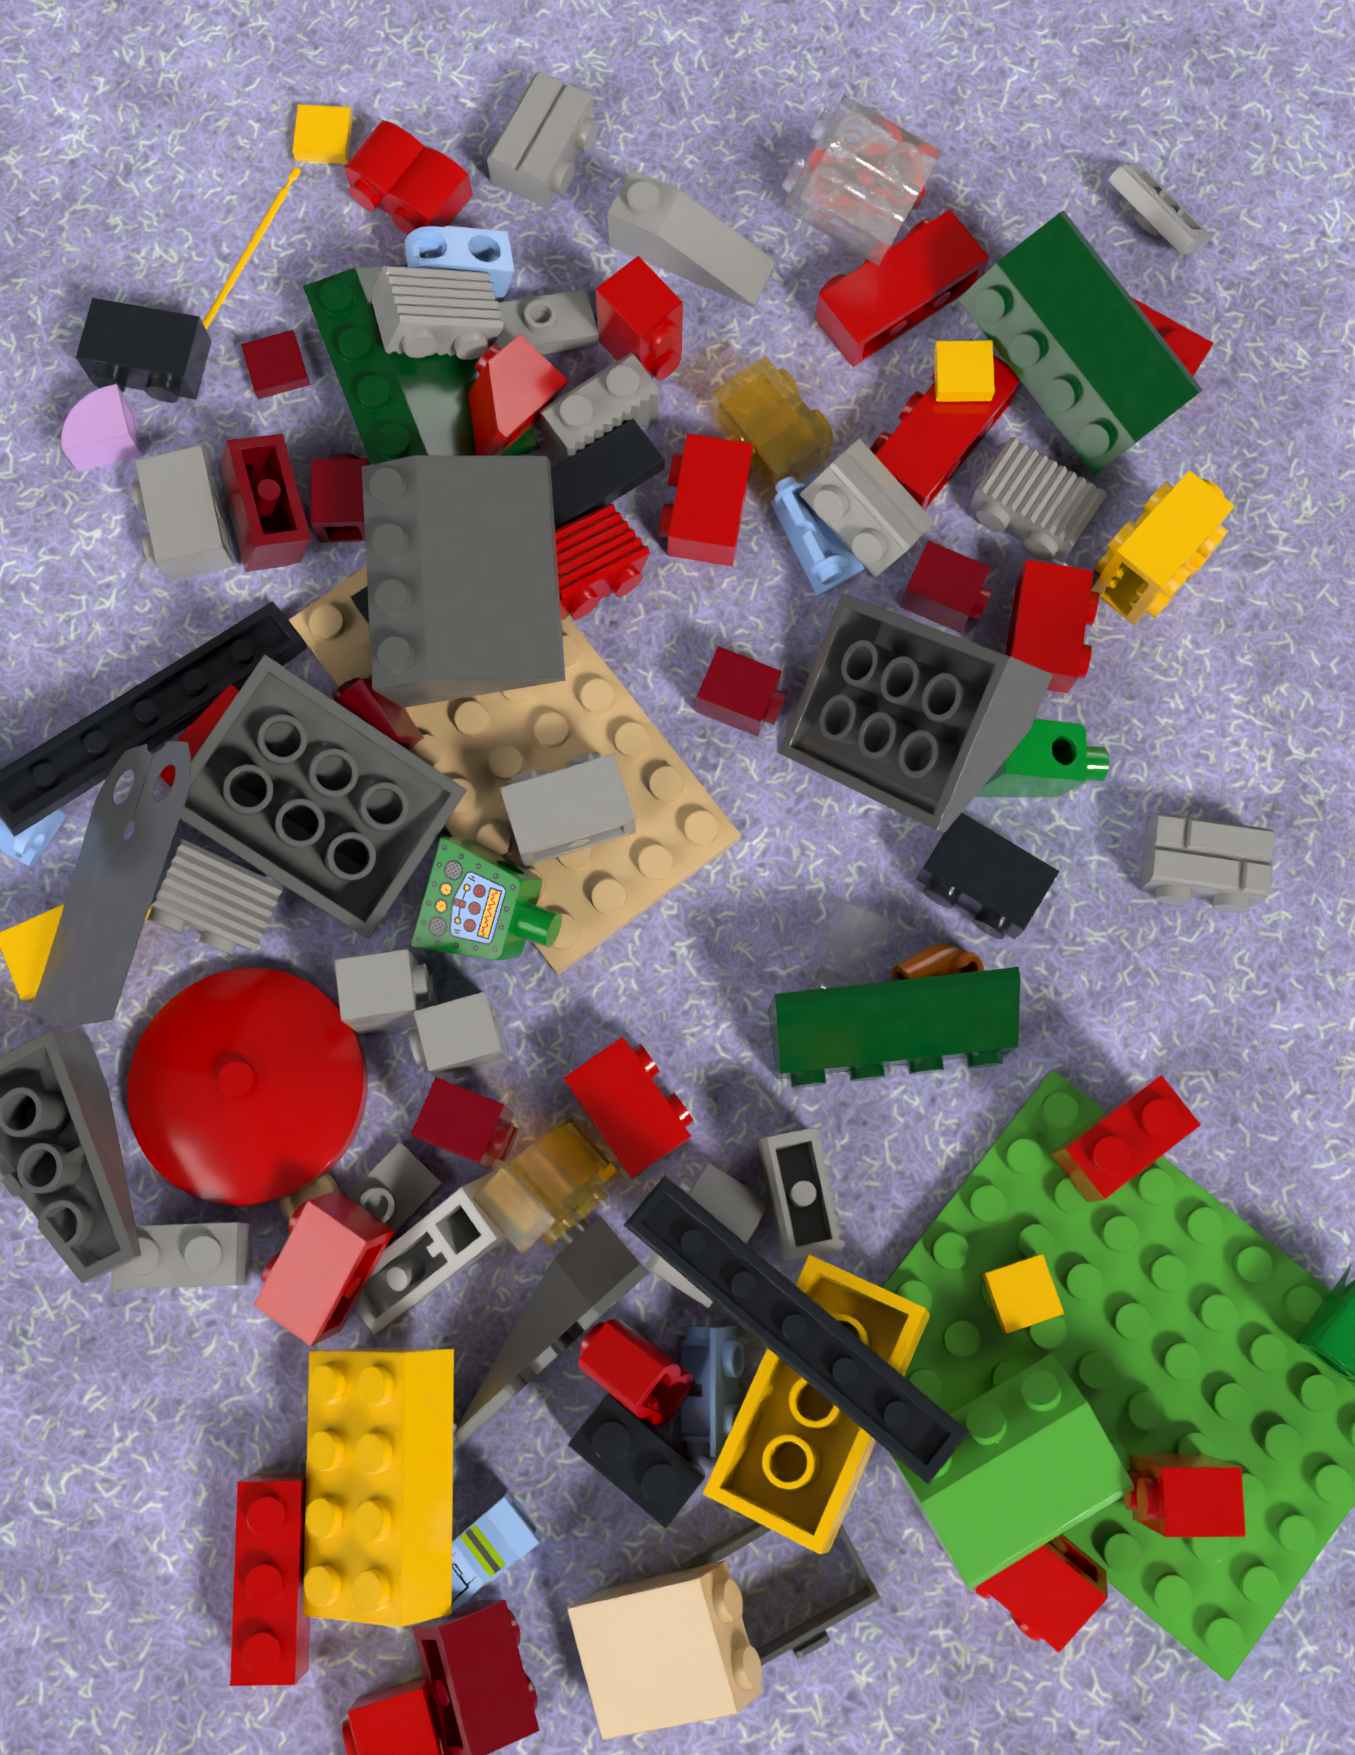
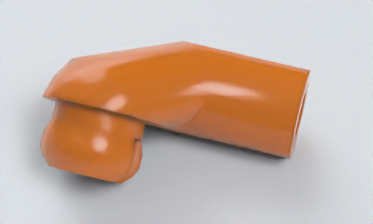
M939 943L895 965L892 969V975L894 980L984 971V965L981 958L973 952H967L951 945Z

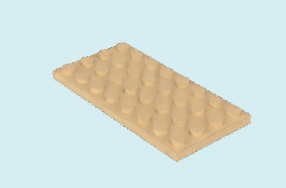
M367 566L289 619L290 623L338 687L346 681L357 677L372 680L370 628L350 597L367 586ZM569 617L564 620L561 619L566 681L405 708L423 736V739L408 751L467 789V792L444 825L452 837H465L474 840L542 879V887L536 905L560 913L562 923L558 937L551 947L535 942L532 943L557 976L738 842L742 836ZM599 752L600 756L603 757L614 753L635 818L636 833L524 867L500 787L510 785L512 777L528 770L543 769L545 774L567 768L566 763L581 754Z

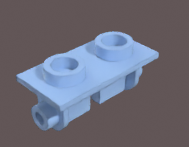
M814 473L800 483H797L793 476L787 477L775 485L778 494L770 503L816 595L820 597L866 568L799 495L819 474Z
M688 1326L687 1339H681V1365L695 1376V1384H702V1395H688L681 1405V1441L687 1442V1454H710V1457H719L742 1406L740 1403H737V1378H740L744 1371L745 1350L743 1343L737 1340V1326L715 1328L710 1326Z

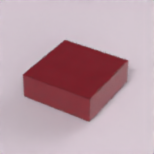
M294 329L241 344L254 392L258 400L311 385Z

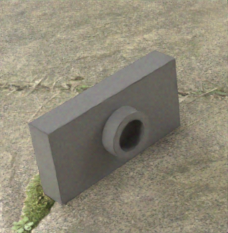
M1120 165L1108 179L1137 209V212L1134 214L1137 223L1153 236L1161 234L1181 255L1197 253L1211 239L1210 233L1142 165Z
M586 289L498 303V310L501 311L500 319L504 320L503 330L495 343L502 349L519 334L542 355L598 346L599 333Z
M399 1141L347 1197L393 1228L395 1231L391 1237L392 1239L444 1183Z

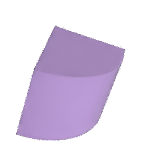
M117 384L99 388L87 394L74 405L66 417L61 434L62 451L78 472L143 456L132 408Z

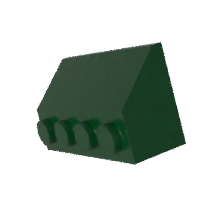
M1064 210L997 261L958 299L989 341L993 342L996 350L1094 476L1202 391L1196 380Z
M1019 967L774 994L768 1014L776 1078H790L791 1088H806L827 1084L826 1074L849 1071L850 1081L857 1082L886 1077L884 1067L908 1065L909 1075H921L944 1071L943 1061L966 1058L967 1068L1003 1064L1002 1054L1010 1053L1018 1048L1021 983Z

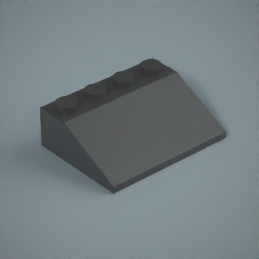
M415 455L362 466L372 690L400 707L406 708L566 681L551 466L548 457Z
M842 593L779 754L934 830L945 833L1027 735L1053 674Z
M264 655L191 761L190 789L180 820L354 932L370 939L467 792V789L267 655Z

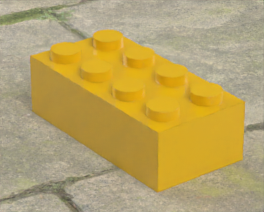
M809 1254L796 1282V1286L902 1376H905L930 1317L927 1309ZM767 1348L702 1494L818 1554L828 1553L877 1441Z
M349 1348L309 1351L303 1616L404 1627L452 1614L454 1349Z

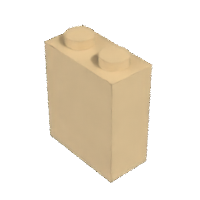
M726 1560L601 1589L567 1608L602 1740L736 1715L763 1692L761 1685V1661L754 1647L750 1646L742 1619V1595L738 1585L730 1577Z

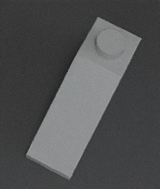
M630 169L607 213L609 247L635 258L639 255L644 262L752 308L755 307L776 265V261L684 192Z
M497 1169L458 1189L384 1250L354 1306L374 1336L490 1252L531 1219Z

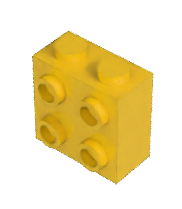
M1191 470L1175 486L1166 480L1144 505L1145 511L1134 523L1131 520L1128 521L1107 546L1109 550L1094 567V570L1100 574V577L1091 591L1098 592L1100 599L1133 626L1146 612L1155 619L1177 594L1176 591L1187 579L1190 580L1212 555V551L1229 533L1221 524L1235 506L1225 498L1223 491L1215 483L1207 479H1201Z

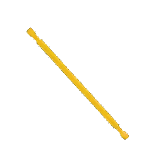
M293 167L288 176V182L284 188L280 189L205 316L203 324L206 330L285 200L290 185L301 173L300 169Z

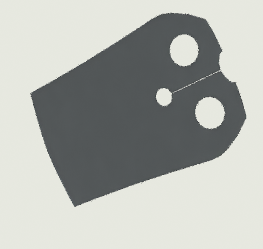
M167 741L165 746L154 754L149 752L147 744L126 750L102 785L91 812L61 918L31 1010L32 1014L65 1025H84L113 1020L155 889L189 793L191 756L188 742ZM174 765L176 775L173 786L164 799L156 801L154 798V787L157 778L166 766ZM131 769L134 772L135 778L132 790L123 803L116 805L114 802L115 787L120 777L127 770ZM134 820L135 831L132 837L125 842L123 839L125 828L129 822Z

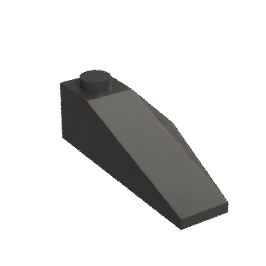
M50 1030L0 1056V1172L5 1177L1 1181L12 1196L20 1197L39 1220L38 1229L81 1283H89L140 1257L141 1250L110 1092L90 1038L88 1036Z
M585 1217L581 1218L557 1240L564 1250L553 1259L456 1428L453 1436L460 1444L466 1441L649 1274V1271L644 1268L642 1263L601 1217L592 1225Z

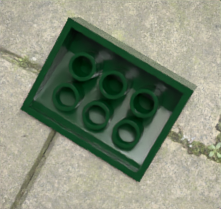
M406 264V265H389V266L408 267L407 264ZM383 266L356 267L303 285L370 464L415 455L476 456L468 392L480 375L474 368L480 357L473 360H463L456 354L449 356L447 353L442 356L435 353L421 358L409 357L405 352L398 354L394 351L388 354L384 349L370 292ZM532 426L500 456H520L540 449Z

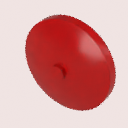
M239 968L213 974L193 983L170 999L158 1011L142 1034L132 1058L127 1082V1104L131 1126L141 1150L152 1166L166 1180L190 1195L209 1202L238 1207L272 1204L287 1197H292L314 1185L318 1179L326 1175L340 1161L354 1140L362 1122L368 1094V1070L363 1046L357 1032L341 1021L340 1007L313 984L289 973L265 968Z

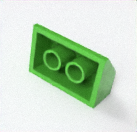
M1052 1353L950 1414L969 1433L929 1485L890 1453L904 1486L968 1590L978 1586L1135 1489L1131 1478L1088 1402Z

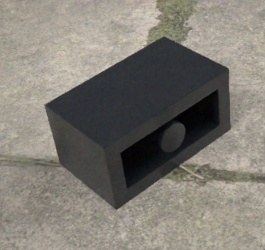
M92 298L76 359L92 383L98 388L117 384L122 393L125 392L126 387L144 390L156 400L175 403L179 397L197 400L212 341L200 316Z
M961 813L942 835L916 880L925 885L922 890L923 893L935 903L948 909H952L957 904L974 914V925L984 933L997 939H1003L1006 934L1016 939L1027 927L1060 871L964 813Z
M609 1393L605 1395L568 1443L571 1449L665 1529L706 1478L705 1471L701 1466L644 1418L637 1417Z

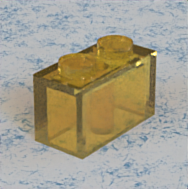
M766 355L712 392L711 415L731 440L753 444L751 464L776 495L778 493L775 485L779 481L793 476L798 482L829 460L833 442V431L829 422L819 410L814 409L811 411L799 397V389L792 376L785 369L777 370Z
M570 1117L507 1162L473 1200L523 1255L542 1239L549 1247L554 1245L578 1222L573 1214L582 1221L608 1198V1195L601 1188L618 1170Z

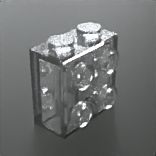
M843 94L835 111L825 106L809 137L817 143L808 160L804 161L797 157L784 180L782 189L789 193L786 199L785 211L880 266L933 172L942 151Z

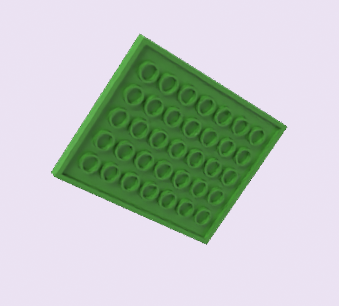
M1052 1069L1045 1075L881 1286L885 1290L926 1308L930 1314L904 1377L950 1415L1052 1353L1088 1402L1125 1470H1130L1129 1454H1205L1242 1467L1246 1537H1164L1133 1520L1132 1510H1126L1122 1497L1062 1533L1107 1571V1582L1220 1677L1229 1682L1355 1504V1387L1346 1378L1339 1376L1296 1344L1297 1339L1331 1290L1163 1156L1155 1160L1107 1199L1087 1202L1050 1153L1105 1110ZM1037 1254H1043L1064 1314L1007 1334L1002 1333L982 1273Z

